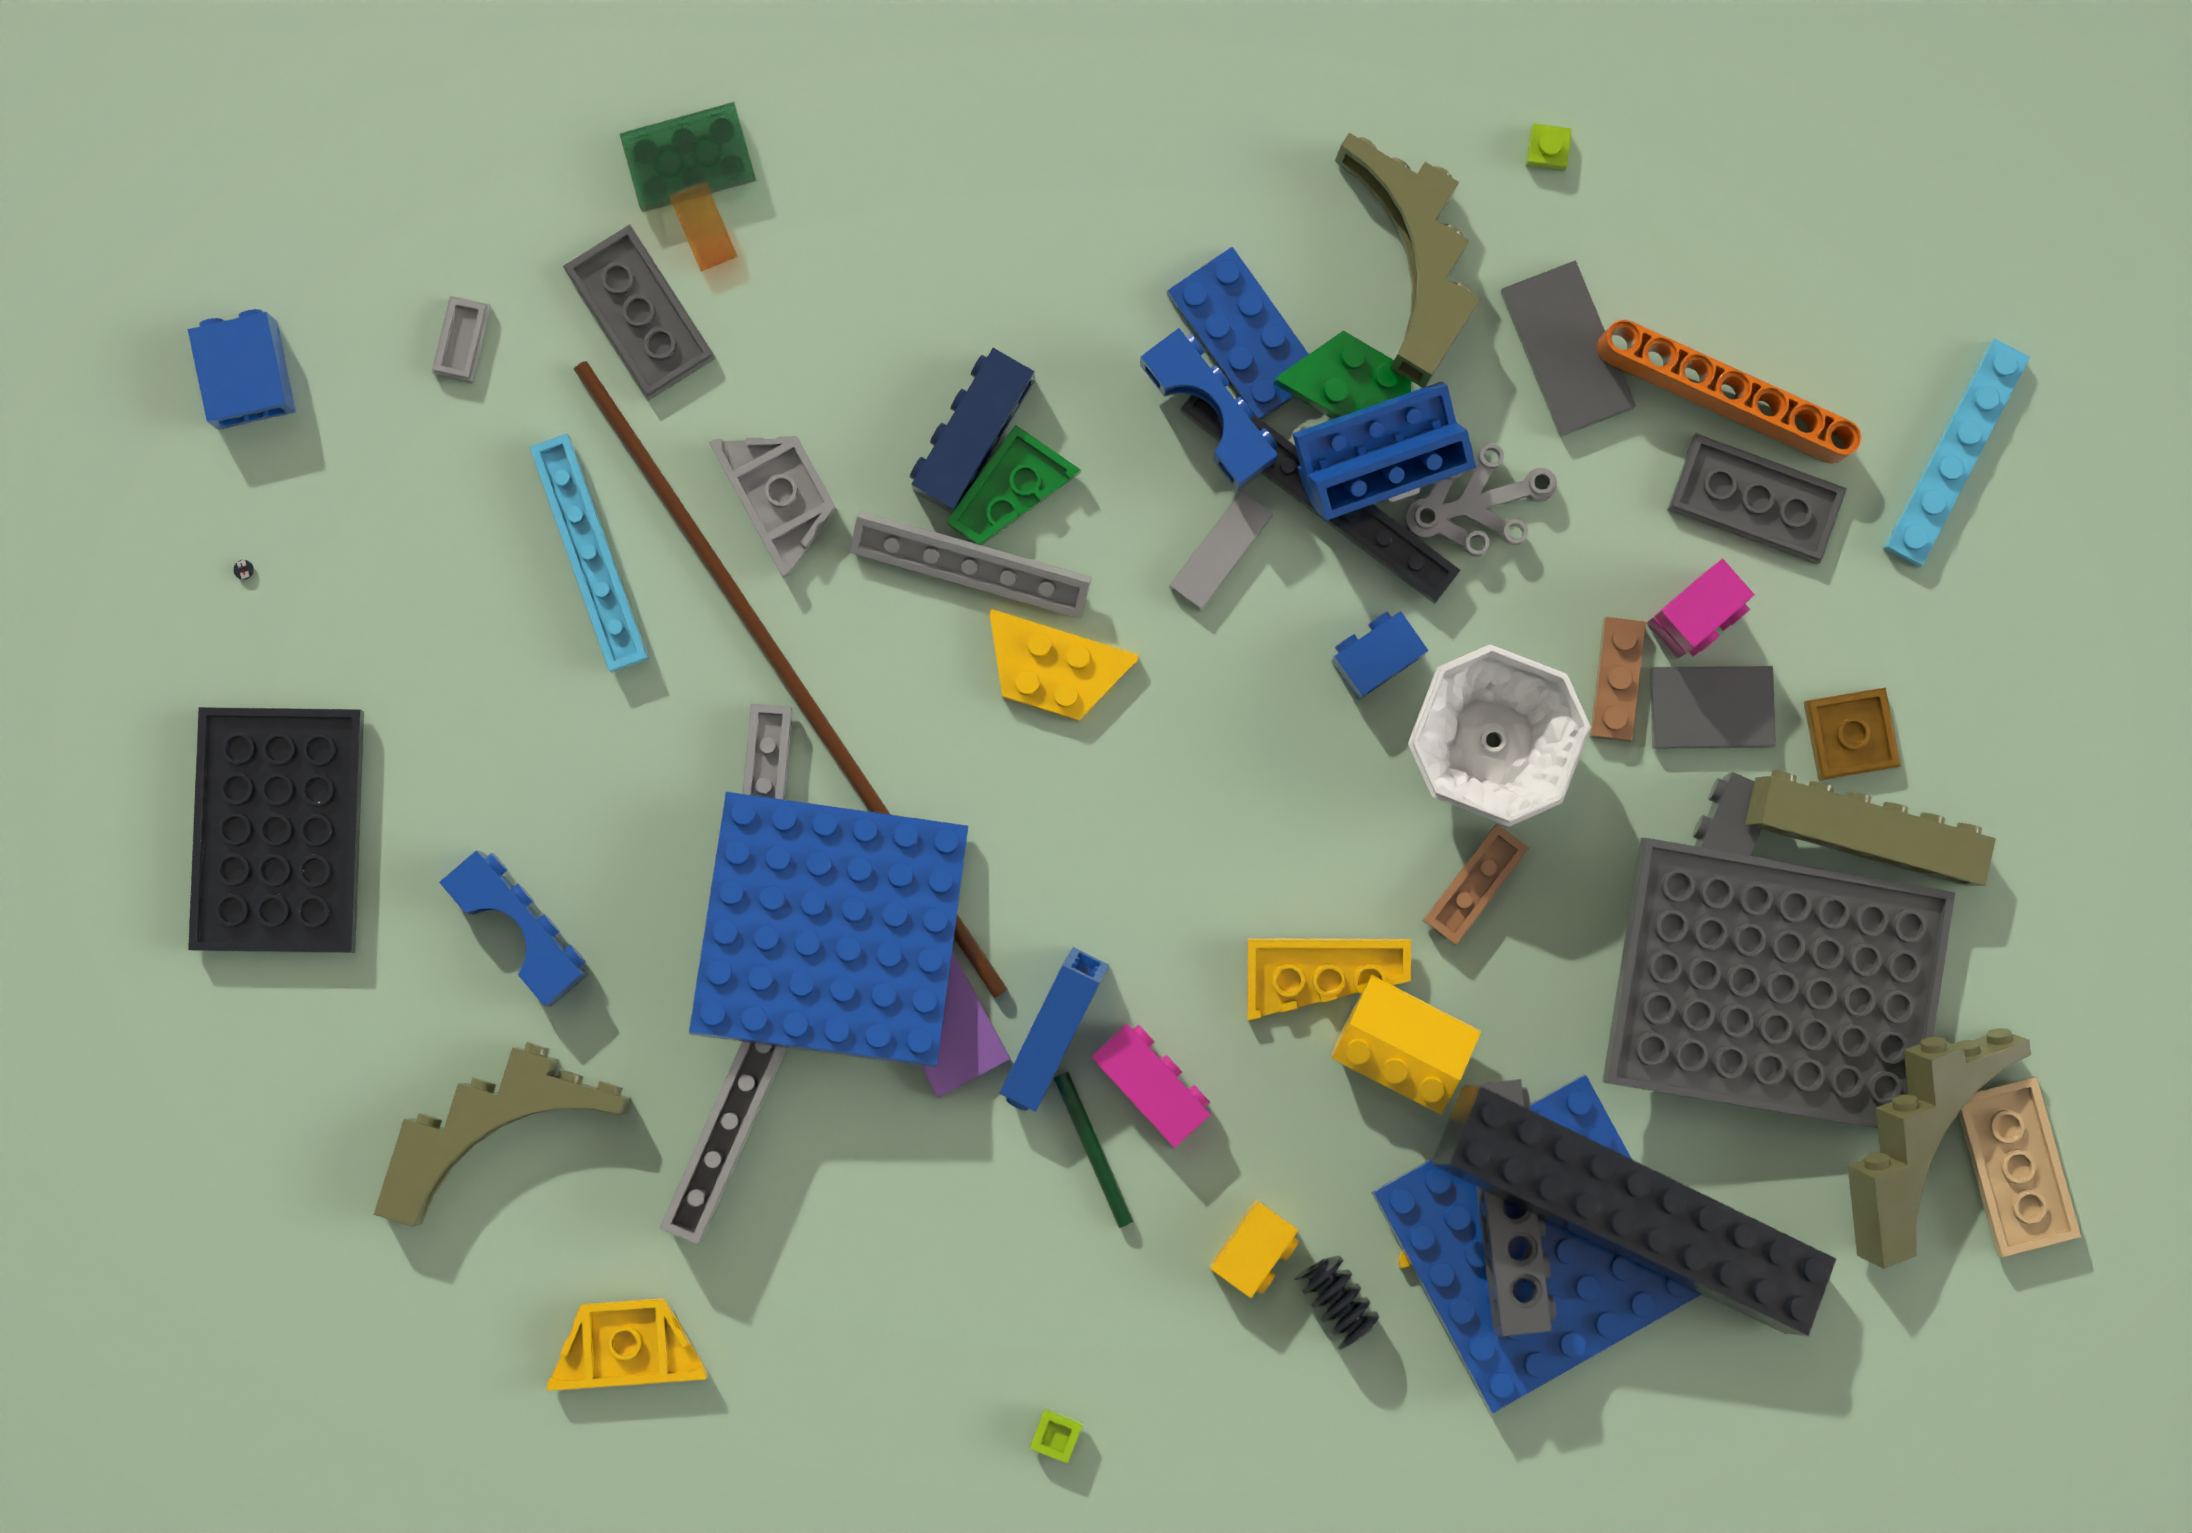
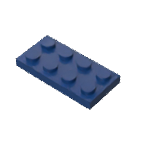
M1233 246L1167 290V295L1225 375L1237 395L1247 403L1255 416L1262 420L1295 397L1272 383L1277 376L1309 355V353Z

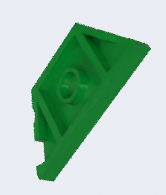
M1344 330L1277 376L1272 383L1333 419L1411 392V381L1390 368L1394 361L1393 359Z

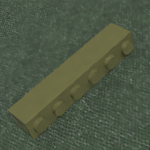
M1772 771L1771 776L1755 778L1745 825L1964 886L1986 885L1996 838L1982 835V828L1967 823H1957V827L1944 824L1945 817L1922 812L1920 817L1908 814V807L1897 803L1884 802L1883 806L1870 803L1871 796L1857 792H1847L1846 796L1833 793L1834 786L1816 781H1810L1809 786L1796 782V775L1787 772Z

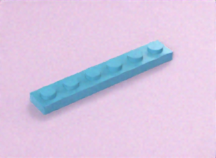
M1995 338L1989 343L1883 548L1884 550L1918 568L1924 564L2030 356Z
M566 433L530 446L529 448L608 670L613 673L649 660L570 436Z

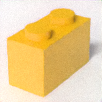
M1255 1200L1209 1267L1248 1297L1252 1298L1256 1291L1262 1295L1276 1275L1271 1271L1279 1258L1286 1261L1298 1245L1299 1240L1294 1236L1299 1230L1261 1202Z

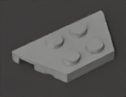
M797 436L777 437L776 439L746 438V440L722 441V439L710 441V446L782 577L786 578L836 510L834 502Z

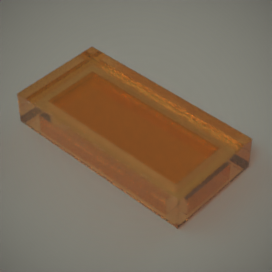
M706 181L669 196L701 272L738 257Z

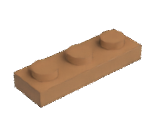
M1605 617L1603 619L1590 737L1631 742L1633 739L1646 622L1614 617Z
M1495 824L1422 921L1453 945H1457L1529 850V847L1500 825Z

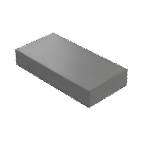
M450 296L432 368L434 375L468 383L474 382L491 311L489 304Z

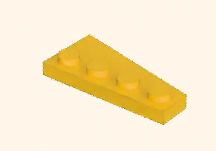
M1247 938V1021L1277 1012L1282 1013L1295 1010L1301 1006L1336 1000L1338 997L1362 993L1371 975L1391 985L1411 981V940L1398 938Z

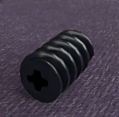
M1340 1255L1324 1258L1294 1278L1295 1280L1308 1278L1309 1282L1302 1290L1304 1294L1317 1292L1318 1296L1311 1304L1313 1308L1326 1306L1327 1310L1320 1318L1321 1322L1335 1320L1336 1324L1329 1334L1331 1337L1341 1334L1345 1336L1338 1346L1339 1350L1350 1346L1373 1329V1326L1380 1317L1376 1311L1364 1313L1371 1302L1367 1297L1355 1299L1361 1287L1358 1283L1346 1285L1352 1273L1349 1269L1337 1271L1343 1262Z

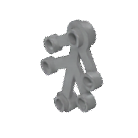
M1487 444L1480 451L1478 456L1479 463L1459 500L1443 504L1453 481L1460 479L1464 472L1437 481L1428 498H1420L1414 501L1406 513V523L1409 530L1418 537L1431 538L1440 534L1464 547L1469 555L1479 557L1488 550L1490 545L1489 537L1482 531L1469 533L1449 520L1465 516L1503 536L1504 541L1509 545H1519L1528 535L1527 525L1518 519L1509 521L1487 508L1528 497L1535 502H1544L1556 491L1557 479L1550 470L1536 468L1529 472L1523 481L1481 493L1493 469L1498 468L1504 459V452L1499 445ZM1489 450L1496 452L1498 461L1496 463L1487 462L1484 458V453ZM1544 477L1548 481V488L1545 490L1538 489L1534 483L1535 478ZM1422 511H1430L1434 516V521L1430 524H1425L1420 520L1419 515ZM1511 526L1519 527L1522 531L1521 538H1511L1508 534V528ZM1473 537L1480 538L1484 543L1483 549L1478 551L1472 549L1470 539Z

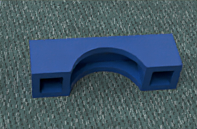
M1178 328L1140 356V367L1164 397L1175 394L1194 395L1206 401L1216 411L1222 426V438L1214 452L1213 460L1238 491L1276 463L1278 454L1275 450L1278 448V445L1265 428L1259 431L1250 418L1254 415L1247 403L1241 397L1234 399L1226 388L1229 382L1222 371L1216 365L1210 368L1201 356L1204 354V350L1198 340L1192 334L1185 336L1181 329Z
M476 850L439 883L465 913L475 915L485 911L497 910L504 912L517 922L526 942L525 960L518 976L544 1006L552 1007L588 976V973L582 968L586 961L571 944L565 948L556 935L560 930L546 914L539 917L530 907V904L534 902L530 894L519 883L513 887L503 874L508 869L502 861L492 852L487 856L484 852Z

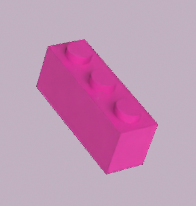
M1126 1024L1091 1058L1169 1143L1176 1148L1211 1115L1205 1109L1211 1102L1195 1085L1187 1089L1177 1077L1183 1072L1167 1055L1161 1059L1158 1058L1149 1048L1155 1041L1139 1024L1134 1029Z

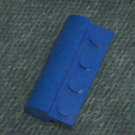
M1443 381L1292 433L1300 466H1297L1304 489L1316 512L1326 521L1476 468L1468 430L1456 422L1448 385Z

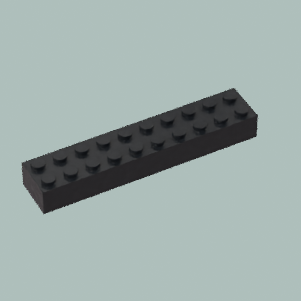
M1482 1086L1461 1088L1431 1165L1784 1334L1809 1336L1836 1262V1258Z

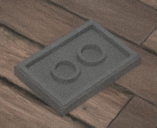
M1773 666L1652 667L1650 669L1652 749L1762 748L1776 746Z

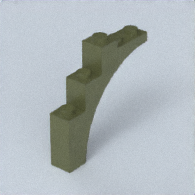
M1348 133L1340 146L1335 162L1358 178L1382 204L1398 231L1408 260L1412 284L1410 317L1403 343L1390 368L1424 388L1480 298L1473 295L1472 290L1466 285L1447 279L1469 242L1461 231L1453 225L1442 224L1437 221L1451 200L1459 182L1453 179L1452 175L1444 168L1432 166L1427 162H1424L1419 172L1415 173L1401 159L1390 158L1377 150L1376 146L1368 139L1363 137L1357 138Z
M1998 1028L1989 1030L1986 1036L1978 1039L1959 1041L1955 1044L1946 1042L1942 1037H1927L1922 1039L1920 1044L1904 1050L1908 1095L1896 1096L1892 1099V1102L1876 1107L1880 1153L1868 1154L1864 1157V1160L1848 1165L1858 1257L1885 1269L1917 1256L1916 1224L1921 1192L1930 1163L1945 1132L1962 1107L1985 1083L2006 1067L2031 1055L2029 1039L2012 1034L2008 1029Z
M526 1042L524 1049L512 1047L498 1092L494 1091L496 1084L472 1078L471 1084L458 1083L444 1127H440L442 1119L418 1113L417 1119L403 1120L374 1215L412 1227L421 1225L435 1193L451 1169L477 1143L501 1127L532 1114L563 1108H589L615 1114H626L631 1098L621 1095L622 1087L599 1081L597 1088L583 1084L584 1076L560 1069L559 1075H554L559 1059L548 1056L549 1048Z

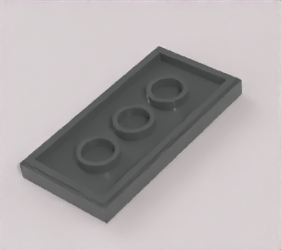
M630 224L563 266L648 400H651L716 359Z
M1576 260L1502 288L1500 291L1560 437L1635 408V402L1621 369L1606 363L1598 354L1597 343L1605 330Z
M1696 433L1692 438L1667 510L1818 565L1821 563L1847 488Z

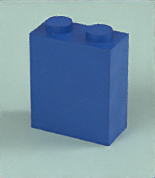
M260 309L243 311L238 314L239 318L226 321L221 318L206 319L199 323L200 327L188 329L206 421L217 430L296 413L277 321L269 313L263 312Z

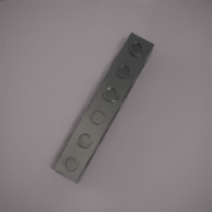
M1521 1079L1464 1085V1087L1482 1086L1530 1110L1529 1092L1526 1087L1522 1088ZM1476 1186L1493 1334L1503 1337L1552 1331L1551 1321H1554L1556 1318V1309L1553 1297L1551 1295L1547 1296L1546 1279L1550 1278L1551 1268L1548 1255L1546 1253L1542 1254L1540 1237H1544L1546 1232L1544 1218L1521 1207L1515 1217L1509 1218L1503 1211L1504 1199ZM1518 1236L1524 1242L1525 1251L1521 1258L1514 1260L1508 1253V1244L1511 1239ZM1523 1278L1530 1286V1293L1524 1301L1519 1302L1513 1295V1287L1519 1279Z

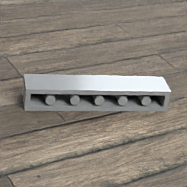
M748 1042L741 1043L660 1229L697 1245L703 1241L787 1048Z

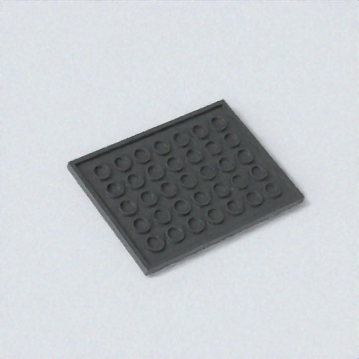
M1641 838L1602 1082L1878 1128L1876 1107L1892 1102V1099L1896 1096L1908 1095L1904 1050L1920 1044V1041L1924 1038L1934 1036L1955 892L1663 840Z

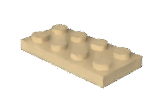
M2029 1077L1978 1090L1962 1107L1958 1115L1997 1256L2006 1257L2080 1238L2079 1226L2037 1077Z

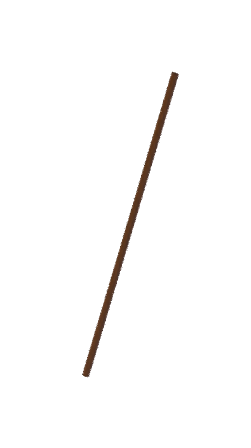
M584 361L574 368L575 373L869 812L891 815L589 363ZM957 914L954 939L993 997L996 998L1008 989Z

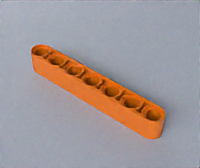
M1625 319L1618 320L1611 324L1598 340V354L1606 363L1823 462L1838 463L1856 451L1861 444L1862 436L1860 429L1852 421L1635 322ZM1612 335L1622 337L1627 344V349L1617 348L1612 342ZM1652 351L1659 354L1663 360V366L1654 365L1650 361L1648 353ZM1685 368H1690L1697 372L1699 383L1691 382L1686 377ZM1723 384L1730 386L1734 390L1735 400L1728 399L1723 394L1721 388ZM1758 401H1763L1770 406L1771 416L1761 413ZM1795 417L1805 421L1808 427L1807 433L1798 430L1794 421ZM1831 434L1841 437L1844 443L1843 449L1834 446Z

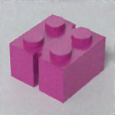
M1722 558L1646 623L1677 658H1680L1687 652L1694 657L1720 636L1715 629L1720 627L1724 631L1750 610L1745 603L1754 597L1755 594Z

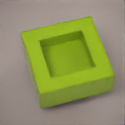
M1533 123L1530 129L1526 166L1565 171L1568 164L1572 128Z
M1044 1408L1029 1449L1068 1464L1083 1423Z

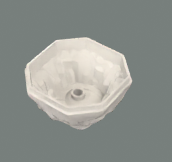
M1489 644L1437 667L1408 745L1432 797L1510 827L1563 803L1591 725L1566 673ZM1490 733H1495L1500 739V745L1496 748L1490 747L1486 742V737Z

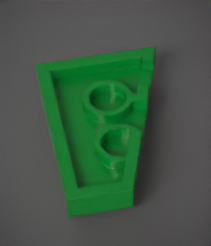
M1015 425L946 523L971 542L983 545L1081 473V469Z

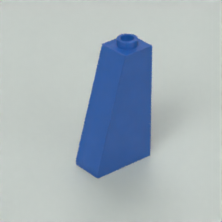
M1075 947L1072 948L1062 964L999 1093L1007 1097L1006 1101L1010 1105L1024 1111L1028 1109L1037 1111L1109 964Z

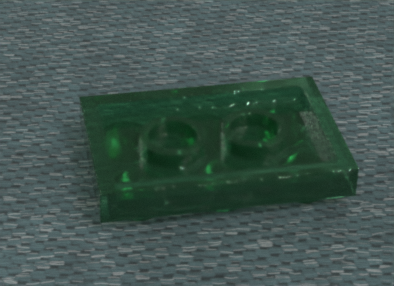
M734 102L619 133L642 212L757 181Z

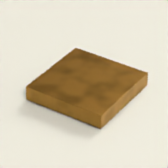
M1886 687L1803 702L1818 781L1901 767Z

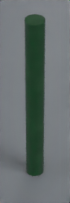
M1069 1072L1054 1077L1118 1227L1121 1228L1133 1223L1132 1216Z

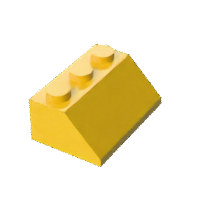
M1371 975L1334 1044L1331 1059L1442 1115L1463 1076L1481 1030Z

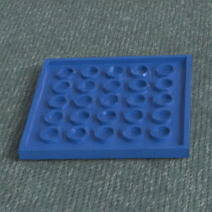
M726 792L689 1035L936 1068L968 825Z
M1581 1075L1530 1103V1110L1632 1159L1587 1075ZM1433 1158L1371 1192L1487 1409L1491 1413L1500 1410L1702 1295L1544 1219L1546 1232L1544 1237H1540L1542 1254L1546 1253L1548 1255L1551 1268L1550 1278L1546 1279L1547 1296L1551 1295L1553 1297L1556 1309V1318L1554 1321H1551L1552 1331L1503 1337L1494 1335L1476 1186L1431 1165ZM1504 1200V1213L1509 1218L1515 1217L1520 1207ZM1518 1236L1511 1239L1508 1244L1509 1255L1514 1260H1517L1523 1256L1525 1251L1524 1242ZM1522 1278L1514 1284L1513 1295L1517 1301H1524L1529 1296L1530 1286Z

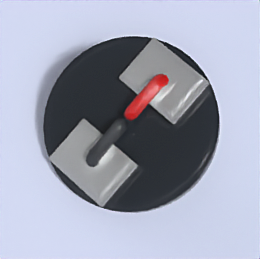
M240 560L234 565L233 571L237 578L246 580L253 575L254 567L250 561Z

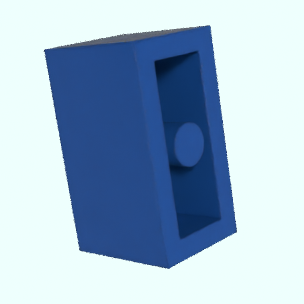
M1388 611L1368 624L1371 631L1362 638L1358 639L1353 634L1335 647L1338 654L1333 657L1331 662L1358 701L1418 661L1429 651L1401 611L1392 617Z

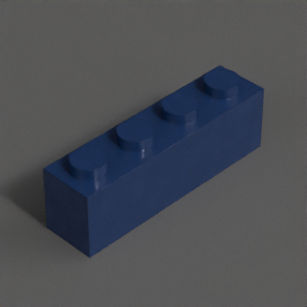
M992 348L987 357L983 354L979 357L971 371V376L974 377L973 382L967 391L961 389L950 407L954 411L947 425L942 422L939 424L930 440V444L934 445L927 459L921 456L910 473V478L913 479L911 484L913 492L951 514L979 476L1035 382V371L995 348Z

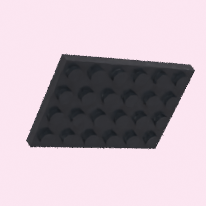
M199 707L188 950L355 953L364 711L360 709Z

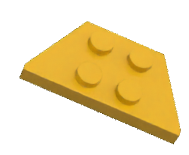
M991 609L989 614L1002 697L1078 722L1137 663L1139 657L1135 653Z
M666 1298L583 1303L580 1305L572 1330L560 1352L561 1355L555 1370L548 1380L547 1391L706 1380L708 1378V1371Z

